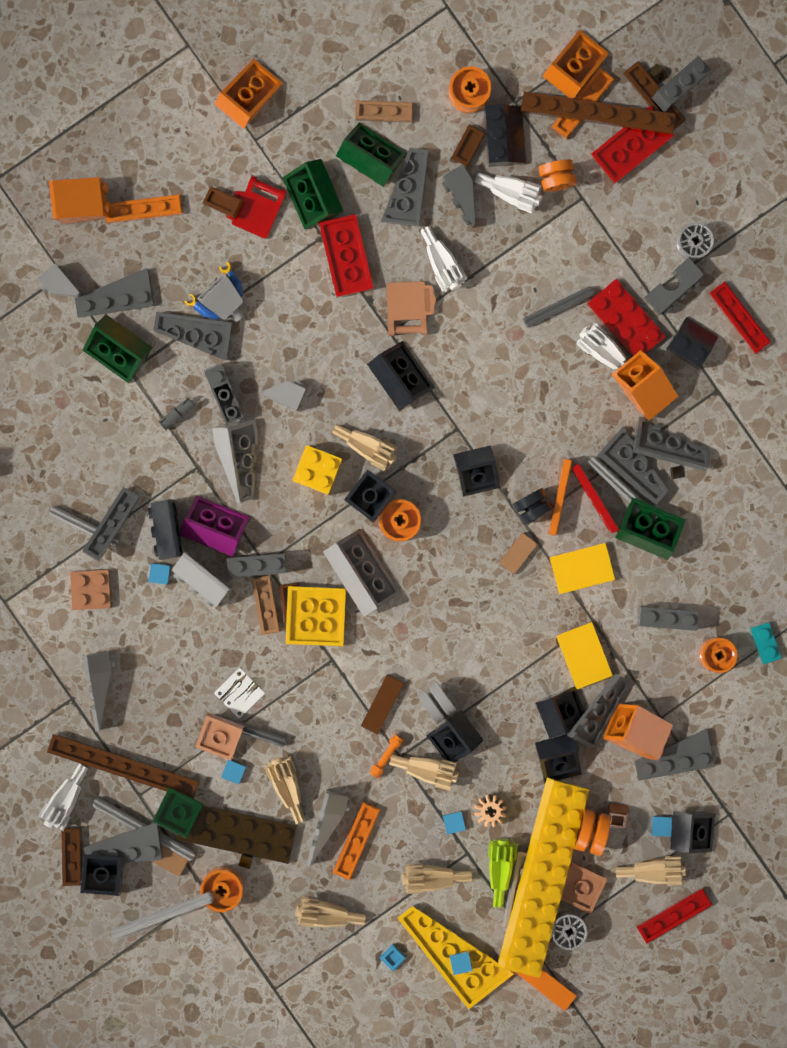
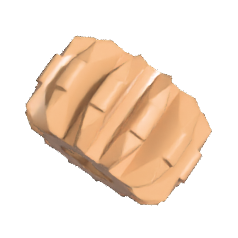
M487 794L485 795L487 801L484 802L482 798H479L482 806L475 804V808L481 811H476L474 814L475 816H481L478 819L479 823L485 820V827H488L489 821L492 827H496L494 821L497 820L498 823H502L499 816L506 817V814L501 811L506 810L507 807L505 805L500 806L503 803L502 799L496 802V795H493L492 800H490ZM491 806L492 809H496L495 812L493 811V815L485 813V810H488L487 807Z

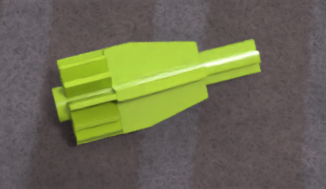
M507 838L490 840L488 849L491 889L494 890L493 907L499 908L504 906L505 891L508 890L513 864L517 859L518 844H515L514 841L509 842L510 840Z

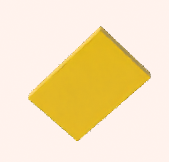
M606 543L549 557L559 594L615 580Z
M592 622L556 635L576 689L613 676Z

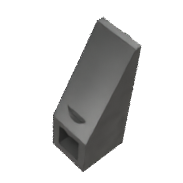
M462 164L443 176L444 182H442V186L447 193L450 192L453 199L451 200L456 209L460 208L463 212L462 219L465 224H470L473 228L475 227L473 180Z
M220 363L205 369L204 373L226 425L244 418L223 364Z

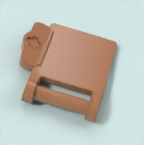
M423 281L387 283L389 336L407 333L427 335L426 316L433 315L436 303L433 286L425 285ZM421 320V325L394 326V321Z

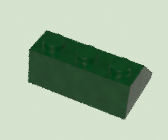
M359 122L343 140L336 157L384 187L392 178L407 152Z
M322 158L305 162L282 177L304 230L316 226L320 222L328 221L344 212Z
M105 314L94 325L82 351L129 384L146 361L153 347Z
M632 497L620 522L615 538L668 560L675 551L685 519Z

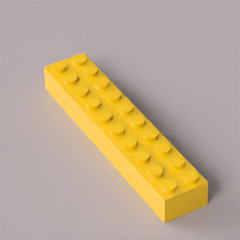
M551 778L546 779L498 960V965L504 970L540 978L589 794V789Z

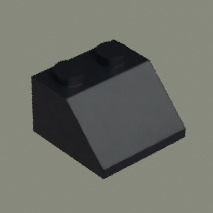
M686 317L666 347V350L698 370L712 351L718 337Z
M491 445L453 454L463 497L500 488Z
M367 469L344 500L374 523L397 492L376 474Z
M575 686L536 702L549 739L569 733L585 713Z
M461 710L426 735L445 760L456 762L471 753L484 741Z
M568 734L535 742L544 783H546L547 778L562 780L582 774L575 741Z
M673 811L670 850L684 853L712 852L715 814Z
M84 854L80 893L120 896L123 878V857Z

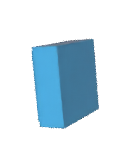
M151 563L148 582L168 585L171 566Z
M228 760L221 778L239 785L246 766Z
M461 811L443 815L447 835L466 830Z
M652 816L651 835L671 837L672 817Z
M392 944L379 958L394 971L406 959V956Z
M468 951L449 955L453 975L472 971Z

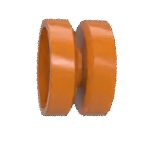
M474 66L463 67L457 70L449 84V99L452 105L458 111L466 114L476 113L487 105L491 94V81L488 75L482 69Z
M396 499L391 501L380 514L379 525L387 538L393 541L404 542L417 534L421 526V516L413 503L407 500ZM398 517H402L404 520L401 525L396 522Z
M584 809L574 849L584 852L589 845L590 854L601 856L609 835L611 815L600 813L595 820V812Z
M220 866L212 869L205 876L200 888V895L207 892L213 893L214 901L206 906L215 912H227L236 907L244 893L242 876L230 867ZM222 886L226 891H220L219 887Z

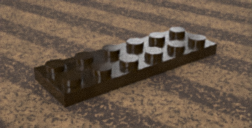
M203 805L187 839L177 835L176 840L289 864L297 825Z

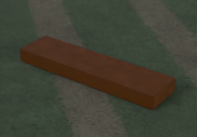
M637 61L623 75L648 106H651L654 111L663 112L652 99L660 89L659 85L641 63ZM675 105L666 111V113L676 114L673 131L686 121V118Z

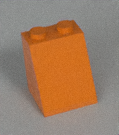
M93 177L49 181L54 220L63 224L109 218L111 207L106 195L108 193V184L104 179Z
M641 350L611 374L637 410L649 421L679 397L661 367Z
M619 704L608 724L603 739L644 758L659 760L664 752L666 741L671 735L673 725L639 705Z

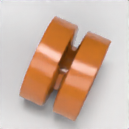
M571 159L553 161L538 167L540 177L546 178L541 181L543 192L563 190L577 185L576 175L570 173L574 171L573 160Z
M713 637L701 645L699 659L707 670L715 673H725L736 664L737 650L729 640ZM719 652L721 657L717 658L715 653Z

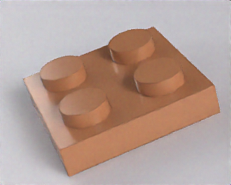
M109 570L70 572L72 610L111 608Z
M208 712L195 747L231 761L244 726Z
M572 862L568 869L561 900L592 914L607 878Z

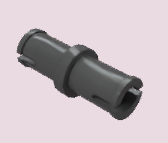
M187 397L177 407H172L171 412L158 422L167 431L175 422L181 421L183 416L195 405Z

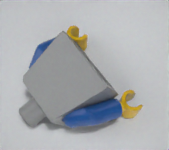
M225 262L228 269L222 270L221 266H219L222 275L198 298L190 294L193 302L188 303L185 301V304L193 307L203 317L215 320L222 318L225 320L231 316L237 322L244 316V313L238 308L243 303V288L241 280L234 271H231L230 263Z

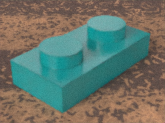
M769 622L750 628L763 665L782 659Z

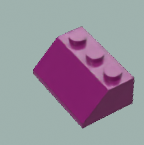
M196 495L183 521L180 536L233 557L250 517Z

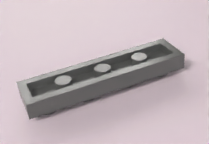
M123 487L82 552L100 562L137 504L140 496Z

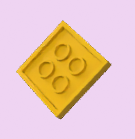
M288 586L285 644L343 646L346 589Z

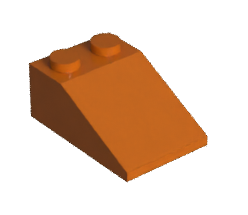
M579 29L552 62L543 77L567 97L573 99L609 53Z
M253 59L220 92L215 105L244 129L282 86L283 82L257 60Z

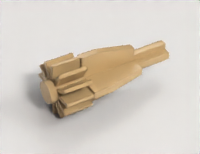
M336 424L332 431L333 434L346 440L347 445L357 453L371 461V465L384 472L386 469L388 470L389 465L393 466L397 459L395 454L398 452V447L385 439L382 442V440L357 430L351 432Z
M392 755L389 765L406 769V773L424 782L434 784L435 787L448 791L451 790L453 783L456 784L459 772H456L458 763L445 759L441 761L421 757H410V759Z
M278 756L271 759V762L264 766L269 781H273L275 791L285 807L290 808L295 823L298 824L305 821V816L300 806L302 802L295 774L296 768L291 756H285L284 758Z
M666 856L665 858L636 862L634 866L616 867V878L635 877V881L654 884L682 885L683 876H686V865L682 864L681 856Z
M408 864L405 867V873L402 874V884L405 885L406 893L408 894L435 891L454 885V882H472V872L453 871L451 868L431 865Z
M302 896L301 904L296 907L299 926L325 928L346 926V923L365 924V914L348 912L345 907L320 901L318 898Z

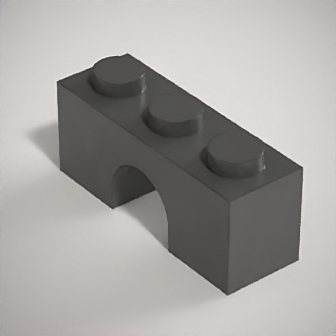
M699 56L696 57L661 87L652 99L663 112H666L688 90L694 88L702 81L711 69Z
M690 258L686 259L672 272L678 280L677 289L667 290L660 283L644 297L658 315L662 312L668 313L674 307L672 303L676 299L680 302L688 295L686 290L691 286L694 289L702 282L700 278L704 274Z
M274 554L227 558L228 578L287 573L286 555Z
M638 606L637 625L697 631L699 612Z

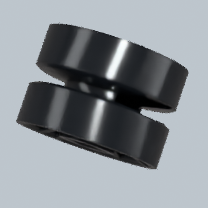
M543 487L512 504L516 513L525 510L519 516L523 525L554 509L550 500L541 502L547 497Z

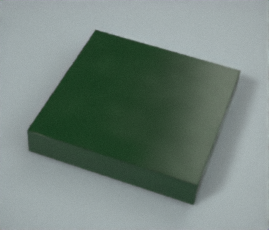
M169 787L152 822L187 839L204 804Z

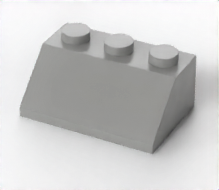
M184 552L172 569L175 573L173 577L181 583L183 581L190 585L188 589L196 595L200 593L204 596L203 601L210 607L213 605L218 607L232 590L230 586L189 553Z

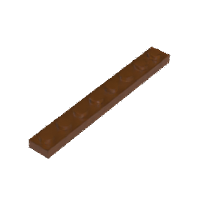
M531 92L523 93L521 112L665 134H673L676 116L673 113Z
M57 734L52 735L47 753L166 792L171 787L193 799L200 782Z

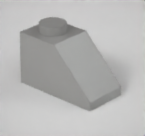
M56 264L52 265L37 278L41 282L39 287L45 294L49 292L51 295L79 297L82 295Z
M294 380L293 383L287 381L264 390L261 395L298 411L307 390L303 388V383Z

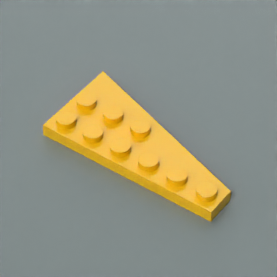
M413 905L397 917L468 1010L514 974L512 971L501 968L496 960ZM468 951L472 971L453 975L449 955Z

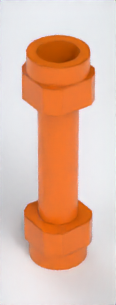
M396 734L389 740L390 745L376 765L373 764L369 771L370 774L379 779L384 772V766L396 748L401 747L404 741Z

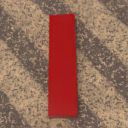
M723 282L709 293L754 354L771 343L726 282Z
M577 464L572 467V472L608 531L614 533L619 530L580 465Z
M700 888L636 927L647 944L712 906V903L704 889Z

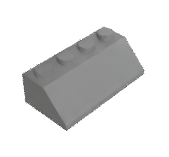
M360 529L323 551L363 616H366L400 594Z

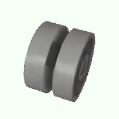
M691 223L685 226L676 239L678 253L684 259L690 258L691 261H697L705 257L711 251L714 244L712 231L702 223ZM693 239L698 243L697 245H694Z
M435 682L429 687L432 696L424 690L417 697L436 724L445 719L442 711L450 716L457 710L439 684Z
M563 911L556 915L551 935L555 943L562 949L574 950L585 942L587 927L580 915L572 911ZM571 927L572 931L568 932L567 934L565 930Z

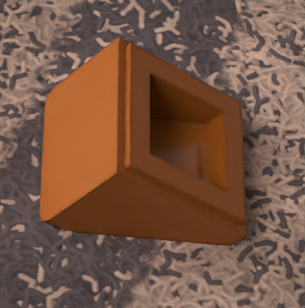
M609 803L610 827L626 829L629 814L628 805Z

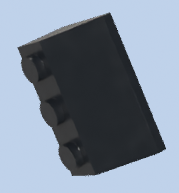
M506 104L486 105L484 108L488 167L525 165L526 154L521 107Z
M403 341L380 353L367 364L399 412L435 388Z
M167 499L150 503L151 507L148 508L149 519H153L154 525L151 526L152 538H156L157 544L154 545L155 557H159V560L181 557L183 549L175 500Z

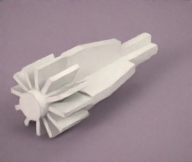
M479 172L475 178V183L490 188L493 194L517 206L518 209L532 213L535 207L541 203L542 186L530 181L526 183L517 178L498 175L493 178Z
M430 226L421 229V233L428 245L426 248L433 271L436 274L435 279L442 292H447L449 289L451 291L458 289L467 280L461 265H457L454 256L441 240L437 241Z
M593 323L589 328L585 327L579 334L581 338L576 343L582 350L612 369H618L626 363V356L617 344L606 335L607 332L597 323Z
M79 764L71 779H66L53 794L49 803H45L38 815L39 818L45 820V826L53 830L55 827L62 831L64 830L71 818L69 815L75 806L81 790L79 784L88 768Z

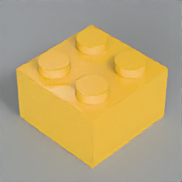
M306 445L292 481L329 495L342 463V458Z

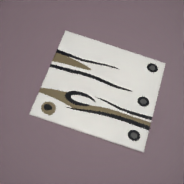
M241 668L236 670L214 692L239 719L265 694Z

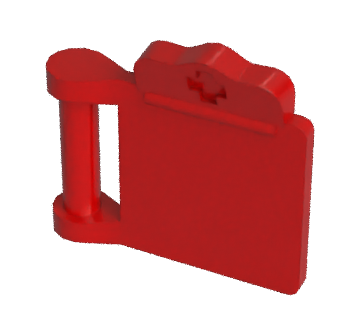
M252 175L245 193L236 191L234 197L244 202L237 218L234 219L227 215L226 217L232 220L233 226L266 239L287 190L283 188L280 190L257 180V177ZM253 187L277 196V201H272L252 192Z

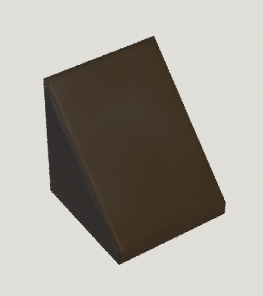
M655 64L648 70V73L658 84L668 77L665 70L658 64Z
M682 465L669 468L672 480L685 477Z
M242 854L238 866L250 869L253 856Z

